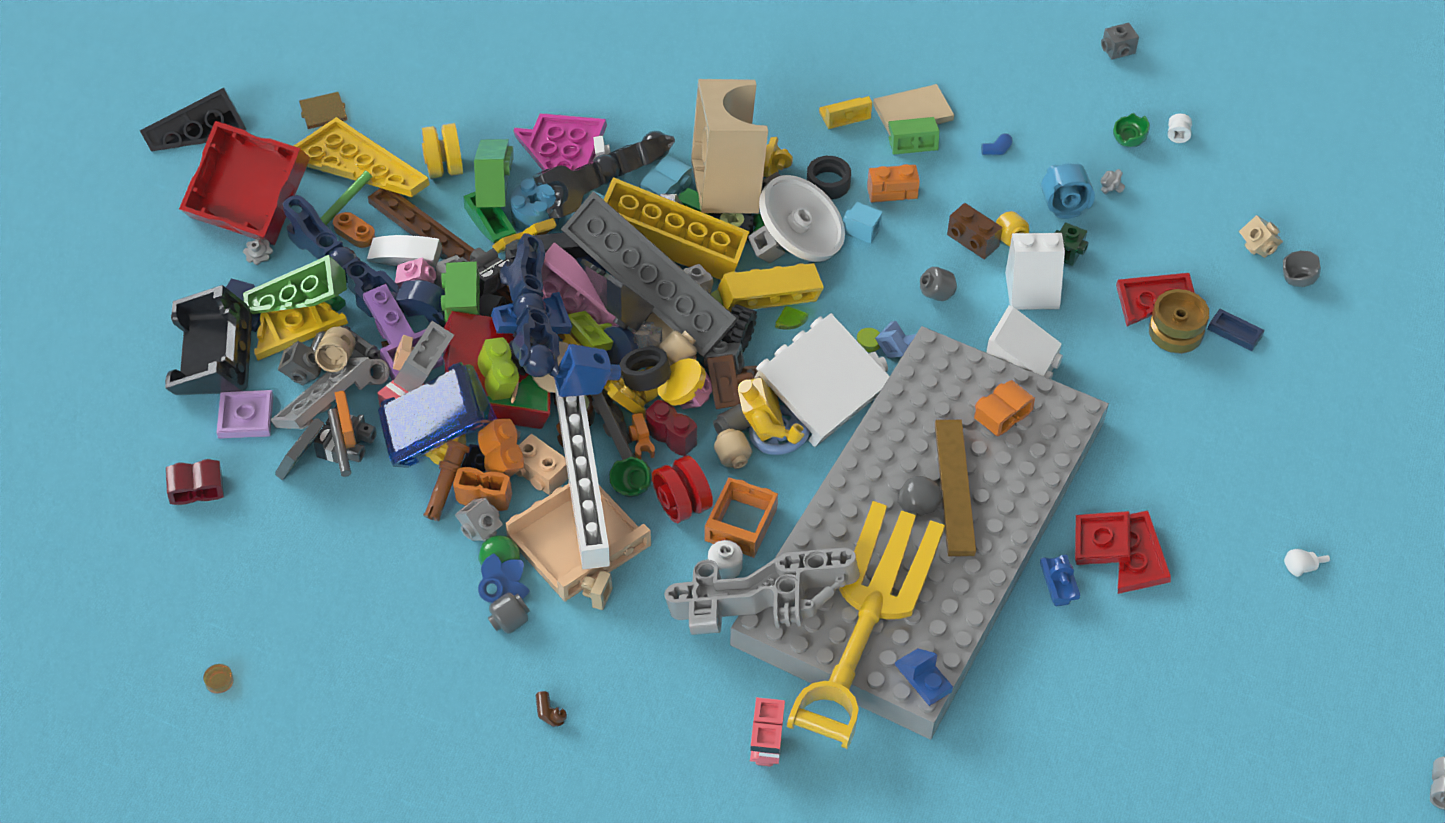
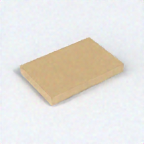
M937 84L873 99V106L889 136L891 135L888 127L889 121L934 117L936 123L941 124L954 120V113Z

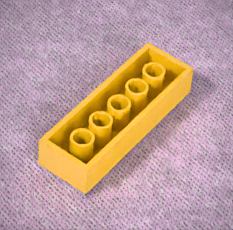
M614 177L603 199L672 261L687 267L700 264L712 277L722 280L724 274L735 271L749 231Z

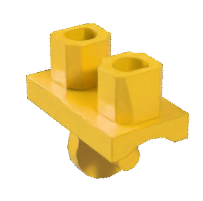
M771 137L769 144L766 146L763 177L767 178L779 172V170L789 168L792 165L793 157L787 149L781 150L778 147V137Z

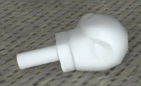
M1302 549L1290 550L1284 559L1288 571L1296 577L1301 576L1304 572L1317 570L1319 563L1330 561L1328 555L1317 557L1314 552H1307Z

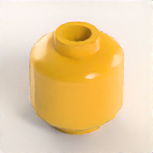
M1013 211L1003 213L996 220V223L1003 227L1001 241L1007 246L1011 244L1012 233H1029L1030 231L1029 223Z

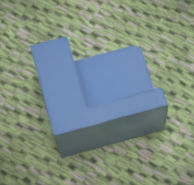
M891 321L875 339L887 358L904 355L916 334L905 335L897 321Z

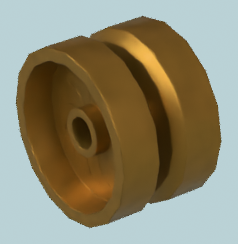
M1174 289L1161 294L1155 302L1153 315L1149 323V335L1152 341L1161 349L1172 353L1191 352L1199 347L1209 320V307L1206 301L1198 294L1188 290Z

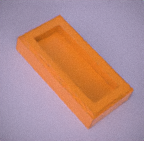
M343 390L334 392L346 449L355 447L356 441L346 394Z

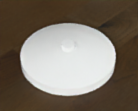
M783 175L774 178L762 190L759 208L763 222L773 238L788 252L807 261L821 262L830 259L841 249L845 239L842 217L832 200L816 185L797 176Z

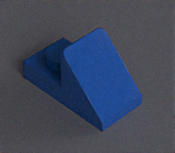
M917 648L897 660L895 666L930 706L952 693L953 686L936 667L937 654Z

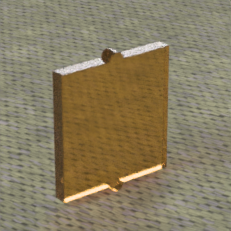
M339 92L299 100L302 110L301 117L305 119L308 129L324 126L336 117L342 121L348 120L344 110L345 103H342Z

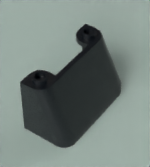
M223 285L173 301L171 320L175 326L183 331L180 371L174 369L167 373L165 388L175 395L220 394L221 392L246 390L249 377L252 313L249 306Z

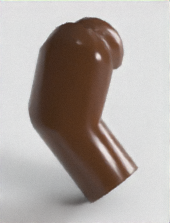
M540 691L536 693L539 719L553 727L563 725L567 718L566 711L563 708L559 711L558 707L555 709L551 707L548 692Z

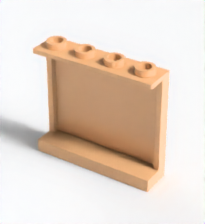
M569 483L564 487L557 488L551 495L543 500L536 501L530 508L512 516L506 522L507 537L516 543L520 553L564 602L584 590L581 584L585 576L597 579L600 571L610 573L651 546V530L645 524L638 527L600 485L599 490L609 545L610 566L582 570Z

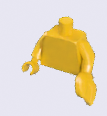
M762 378L744 380L739 384L738 392L743 414L761 441L771 437L783 438L785 436L789 442L796 444L804 437L805 434L801 433L804 428L800 424L795 423L789 430L785 429L778 396Z

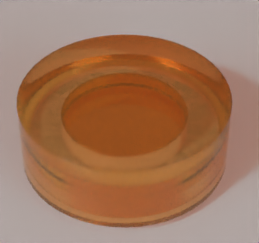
M215 664L205 671L203 680L210 692L223 693L232 686L233 675L228 666Z

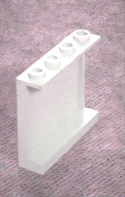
M832 313L824 319L821 316L810 325L811 329L808 332L804 330L799 332L792 339L793 343L790 346L786 344L781 346L774 355L776 357L772 360L766 358L757 366L758 372L754 379L762 378L812 433L808 441L814 447L818 446L872 402L890 377Z

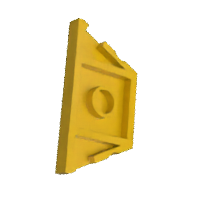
M326 302L310 307L261 313V325L257 332L258 345L254 349L257 360H261L287 349L297 341L302 343L312 339L321 331L327 332L330 328L348 324L345 314H338L332 310L331 306Z

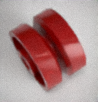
M685 455L675 460L672 467L664 465L652 472V482L657 498L665 513L674 523L678 524L689 519L692 516V511L700 514L713 506V497L708 481L698 463L691 456Z

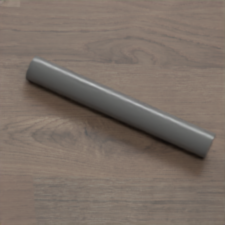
M330 409L328 417L341 476L347 477L351 475V468L337 409Z

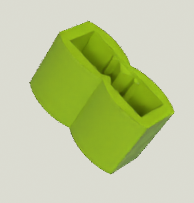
M503 337L485 340L478 356V367L486 378L485 388L492 400L511 398L519 380L517 367L510 360V346Z

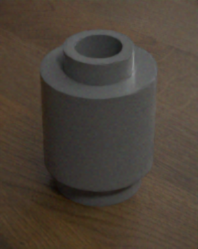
M737 404L719 414L717 419L713 421L718 435L727 429H735L742 432L751 427L743 414L741 404Z

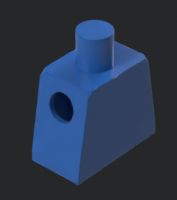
M569 344L559 364L560 372L554 379L559 397L594 395L602 392L607 380L618 381L620 379L621 367L620 365H611L608 354L603 349Z

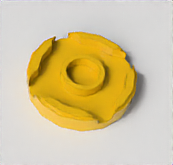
M691 358L682 359L670 366V378L663 385L657 387L660 397L670 405L685 404L696 396L695 392L698 388L701 390L704 386L706 379L705 369L695 359Z

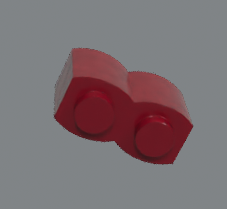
M662 400L655 401L646 410V425L652 438L666 443L671 451L681 456L687 455L697 446V425L690 417L677 413L672 405Z
M204 459L194 464L179 462L166 467L167 495L170 504L184 505L195 501H212L224 497L220 461Z

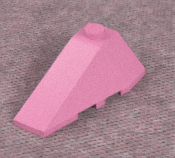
M553 243L545 253V260L541 271L543 299L551 297L552 293L560 292L567 314L587 311L598 325L604 323H611L613 326L617 325L613 322L615 316L606 310L583 268L570 254L556 243Z

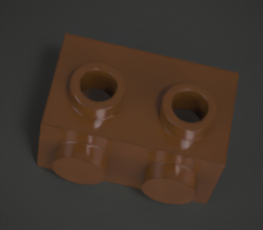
M964 203L949 216L947 235L981 258L986 259L999 247L1003 227Z

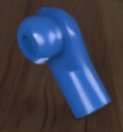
M1004 133L994 143H982L981 154L1003 155L1012 145L1011 135Z

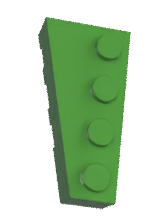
M486 139L479 142L474 158L476 207L506 206L508 176H510L512 160H514L513 146H509V139Z

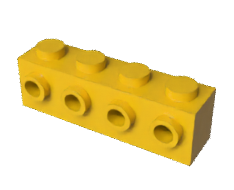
M800 263L787 267L776 266L770 269L729 272L723 275L718 291L724 307L731 312V309L737 304L753 310L816 302L824 286L814 263Z

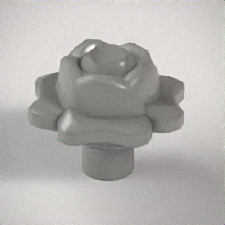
M1117 169L1115 172L1107 171L1101 178V185L1103 186L1101 191L1104 194L1113 190L1121 193L1125 188V185L1121 183L1123 172L1120 169Z
M261 238L247 242V248L243 250L247 262H253L255 265L268 261L269 255L273 253L270 242L267 240L263 241Z

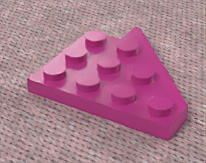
M540 113L533 129L514 128L513 131L517 140L542 170L559 165L574 170L594 160L596 154L593 137L603 136L607 123L606 119Z

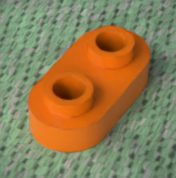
M350 212L339 213L333 219L334 230L339 236L356 247L366 248L371 246L372 240L376 236L375 230L370 224Z

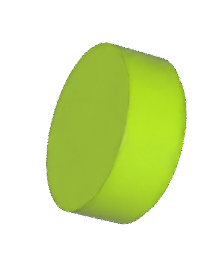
M863 328L858 332L856 341L867 352L877 351L880 345L875 338L880 332L874 328Z

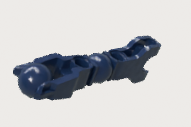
M295 195L283 202L284 214L291 222L287 226L289 239L299 249H307L317 259L330 255L345 270L346 283H348V288L355 295L358 308L369 317H373L363 299V293L384 284L387 285L392 296L396 299L399 286L385 271H375L365 262L360 261V258L356 256L353 250L343 247V242L337 241L336 235L322 222L318 213L308 201L299 195ZM294 205L300 206L302 211L297 214L291 207Z
M524 233L517 243V253L513 263L506 260L500 269L501 283L509 285L514 305V314L517 317V335L512 341V347L515 356L519 359V364L527 374L533 377H544L549 374L556 378L560 372L557 360L560 355L559 337L552 331L542 292L543 281L541 271L545 260V249L541 239ZM529 245L532 246V248L534 249V252H530V251H529V250H530Z

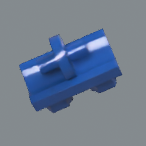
M1067 554L1056 558H1041L1040 565L1054 605H1069L1072 600L1080 599V592L1073 574L1074 569L1069 562Z

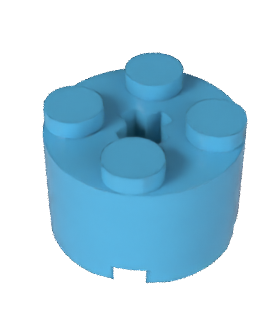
M1052 165L1047 169V174L1042 180L1041 189L1049 210L1055 213V216L1062 219L1075 218L1080 216L1081 211L1086 207L1089 209L1093 205L1095 193L1083 165Z
M527 178L522 180L520 185L512 191L510 196L511 216L518 231L523 232L535 223L550 219L547 209L554 204L556 199L555 192L551 186L547 184L536 186L534 180ZM559 218L554 219L556 225H558Z

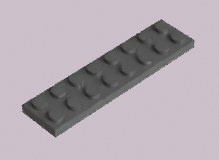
M594 191L562 227V231L611 275L653 305L652 311L670 328L681 334L684 331L690 334L696 340L693 345L697 352L704 358L739 320Z

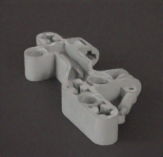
M849 548L784 553L751 575L732 579H721L717 563L706 559L695 565L692 582L672 584L665 590L664 595L670 614L674 619H689L691 635L720 633L722 617L757 614L770 606L774 607L776 628H781L782 623H786L787 627H792V622H796L797 626L801 627L803 619L815 616L816 610L834 595V591L838 587L853 584L858 580L860 573L855 552ZM825 587L812 600L804 599L806 589Z

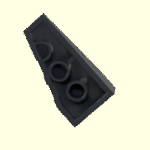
M223 87L139 131L149 149L157 151L206 143L215 121L242 130H246V127L227 90Z
M583 258L580 263L606 310L615 316L613 322L624 330L629 326L637 332L654 306L625 284Z

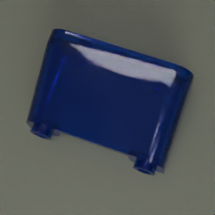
M462 362L453 364L448 368L449 372L397 399L392 397L380 403L381 407L377 411L388 456L393 467L409 468L419 463L418 458L425 457L426 453L467 432L472 433L476 431L475 429L481 427L483 423L484 426H487L497 419L473 365H463Z

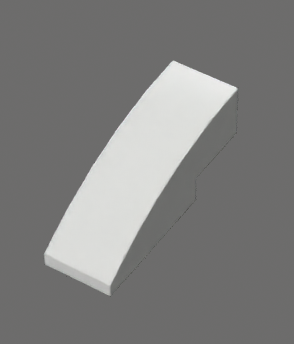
M393 235L375 237L372 240L367 261L398 266L423 257L430 266L436 269L442 245L437 238Z

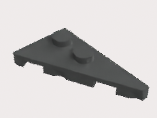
M603 389L601 393L592 395L594 399L592 401L593 408L599 415L601 414L605 422L603 428L606 434L612 437L622 459H627L630 456L635 458V454H632L628 445L632 441L624 421L623 412L616 404H613L614 400L607 394V390Z

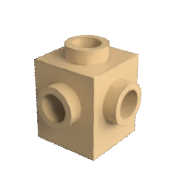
M1258 215L1239 231L1246 240L1245 247L1253 255L1257 253L1264 258L1274 253L1283 242L1278 236V233H1280L1279 229L1271 221L1268 223Z

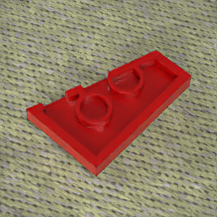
M1148 510L1130 514L1131 562H1119L1118 594L1171 582V575Z

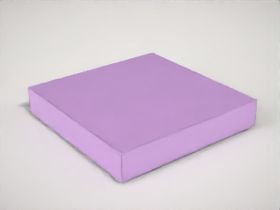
M273 391L221 392L217 423L218 438L270 436Z

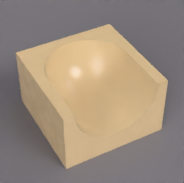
M698 79L691 163L702 213H759L768 128L767 126L752 124L756 94L755 80Z

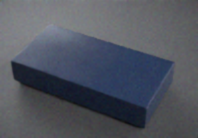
M1222 309L1218 310L1207 330L1250 351H1253L1265 331Z

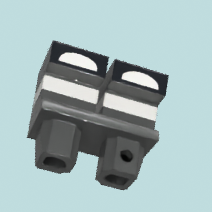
M478 247L470 255V262L477 261L480 273V298L484 293L493 294L506 286V284L501 283L500 269L506 260L511 263L514 261L509 257L505 260L500 259L494 248L485 252ZM463 257L456 260V262H469Z
M350 415L356 445L346 449L349 460L361 462L366 451L365 446L359 443L361 440L372 443L377 435L376 428L365 423L364 415H358L357 417ZM328 417L326 425H323L313 443L318 458L338 463Z

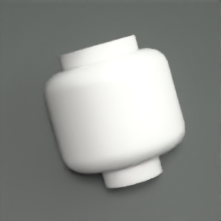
M728 540L718 541L711 546L708 551V559L717 563L721 579L736 578L742 570L743 553L741 548L736 543Z

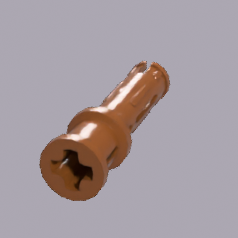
M453 440L447 441L446 445L448 448L443 461L439 462V469L441 471L426 511L423 514L424 517L430 520L434 518V521L438 522L440 521L457 470L461 468L464 456L470 450L468 446Z

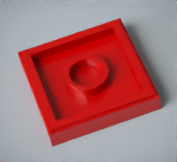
M1130 512L1076 515V564L1131 562Z

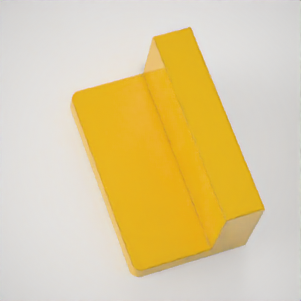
M869 96L859 97L820 107L819 113L827 128L832 129L871 119L872 100Z

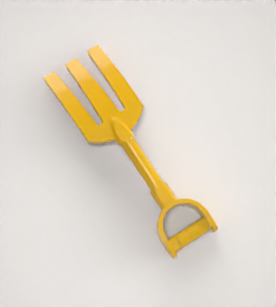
M872 501L854 550L860 576L853 584L839 588L845 600L859 610V618L838 665H835L829 681L815 682L805 687L796 698L787 722V727L790 729H794L796 725L842 742L841 747L845 749L849 748L855 734L859 710L856 698L850 692V687L856 676L855 669L873 627L879 622L880 618L901 619L912 616L945 529V525L929 521L897 597L892 596L891 593L916 519V515L901 510L868 587L862 584L888 508L887 505ZM818 700L835 701L842 705L849 713L850 721L846 725L804 708Z

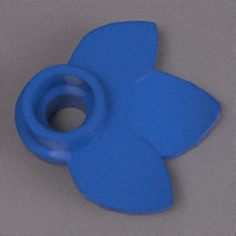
M494 553L487 557L481 566L483 579L478 585L480 597L490 603H493L508 592L513 595L518 593L522 599L526 597L530 590L518 582L523 573V561L508 560L501 564L500 559ZM491 583L497 587V591L494 594H489L486 590L487 586Z

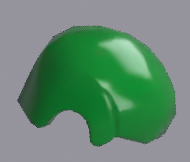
M1131 113L1115 122L1113 135L1122 146L1137 147L1146 141L1150 130V123L1146 116L1141 118L1135 113Z
M630 456L624 460H617L613 464L609 472V483L616 492L624 496H639L651 486L652 470L646 461Z
M503 535L488 538L482 543L478 555V561L481 566L484 560L493 553L500 559L501 564L508 560H520V551L516 543Z

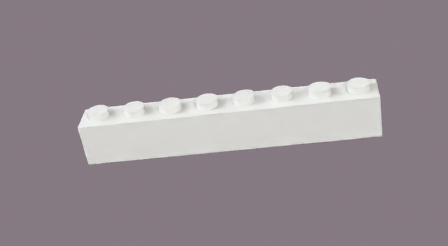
M555 383L557 408L582 570L610 566L609 545L584 395L559 397Z

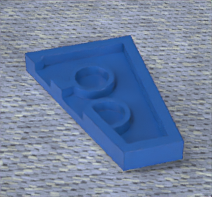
M560 292L552 293L551 297L543 299L546 303V312L552 331L556 334H570L572 325ZM513 303L493 308L491 317L497 333L514 334L518 325H516L517 317L514 314Z

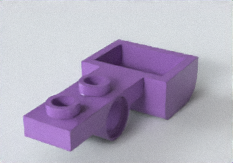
M384 284L363 293V299L375 318L380 335L383 339H387L389 343L388 346L380 349V359L387 363L389 376L394 380L399 373L398 370L393 369L394 357L402 336L412 337V347H415L426 329L414 334L390 290ZM442 356L439 358L433 369L443 365L444 359Z

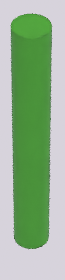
M365 170L321 216L320 219L325 225L372 178L368 171Z

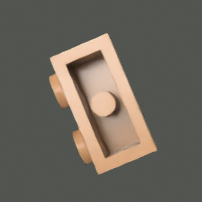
M532 433L518 445L524 457V467L515 474L529 480L534 488L551 495L554 490L568 480L565 457Z

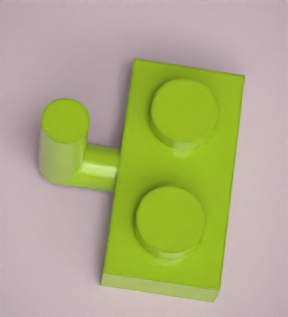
M587 311L568 314L572 325L571 332L583 346L603 349L605 351L611 350L613 341L604 332L606 328L613 326L611 323L598 325Z

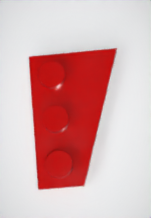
M1190 273L1118 279L1116 283L1126 326L1151 317L1156 300L1166 291L1181 289L1195 293Z

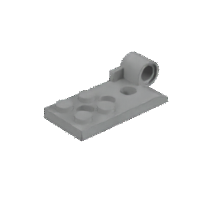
M369 357L349 358L342 370L338 372L327 371L275 415L271 422L276 428L304 429L311 424L313 417L331 407V402L336 399L334 392L345 391L353 383L356 384L358 389H362L366 385L383 384L389 377V367L381 359H369ZM371 367L373 368V376L370 374Z

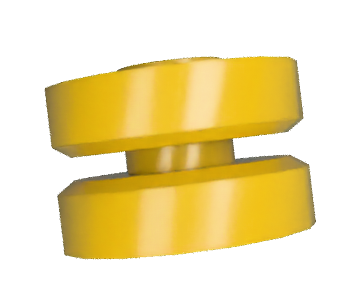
M455 123L442 125V140H439L437 129L434 126L422 128V150L430 179L443 176L442 162H446L448 173L451 176L463 174Z

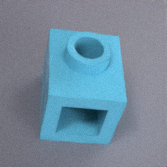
M856 202L851 210L848 209L843 219V222L846 223L845 234L871 244L881 229L883 212Z

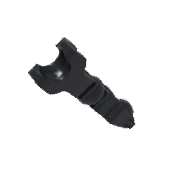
M650 131L643 137L641 142L620 147L607 155H599L591 163L574 170L559 165L535 174L533 179L536 186L547 184L555 192V202L547 209L549 218L557 219L576 212L582 204L584 194L603 184H610L613 177L617 179L618 176L650 164L654 160L663 159L675 143L674 136L666 135L660 131Z

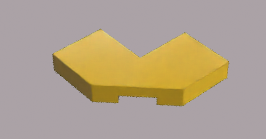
M554 218L535 223L523 232L500 239L492 247L498 254L505 252L506 245L514 240L521 239L524 233L533 236L544 235L556 228L557 225Z

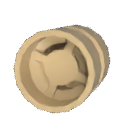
M333 327L328 329L314 355L319 367L329 372L342 370L355 349V337L346 328Z

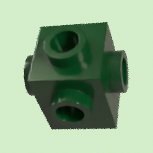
M1065 222L1061 230H1056L1055 233H1062L1065 250L1064 263L1073 266L1079 255H1084L1089 244L1086 241L1087 230Z

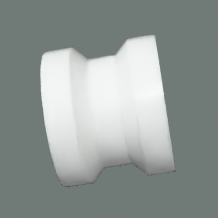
M1186 114L1171 116L1168 123V138L1175 143L1188 141L1191 138L1192 132L1191 118Z

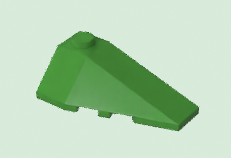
M327 255L244 292V302L249 306L252 314L315 306L347 290L345 270L330 255Z

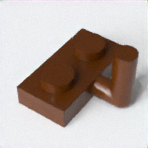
M733 354L707 358L716 409L741 404L738 384L744 380L754 379L755 371L748 369L746 373L736 374Z

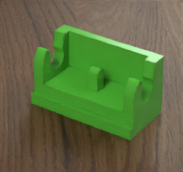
M934 117L888 122L891 136H888L893 155L936 151L939 149L940 131Z

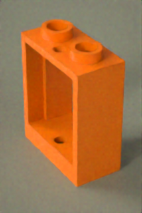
M728 477L705 524V541L712 544L722 540L732 541L741 548L743 554L755 558L777 511L778 493L768 488H760L748 484L744 480ZM731 500L765 510L755 533L721 522Z

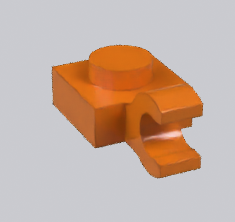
M633 414L632 425L628 426L631 441H636L637 443L635 446V458L641 459L642 451L649 452L651 458H654L655 447L649 439V431L643 414Z

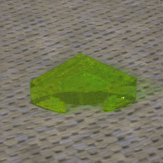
M786 305L775 322V328L783 330L798 328L808 320V313Z

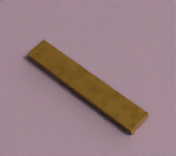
M962 419L935 420L948 556H975L976 545Z

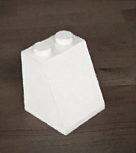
M1012 233L1005 272L1010 306L1017 310L1060 309L1065 255L1062 233Z
M1010 305L989 338L986 352L1048 379H1052L1053 368L1058 369L1063 355L1060 354L1062 343Z

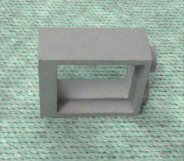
M431 321L393 382L416 395L454 334Z

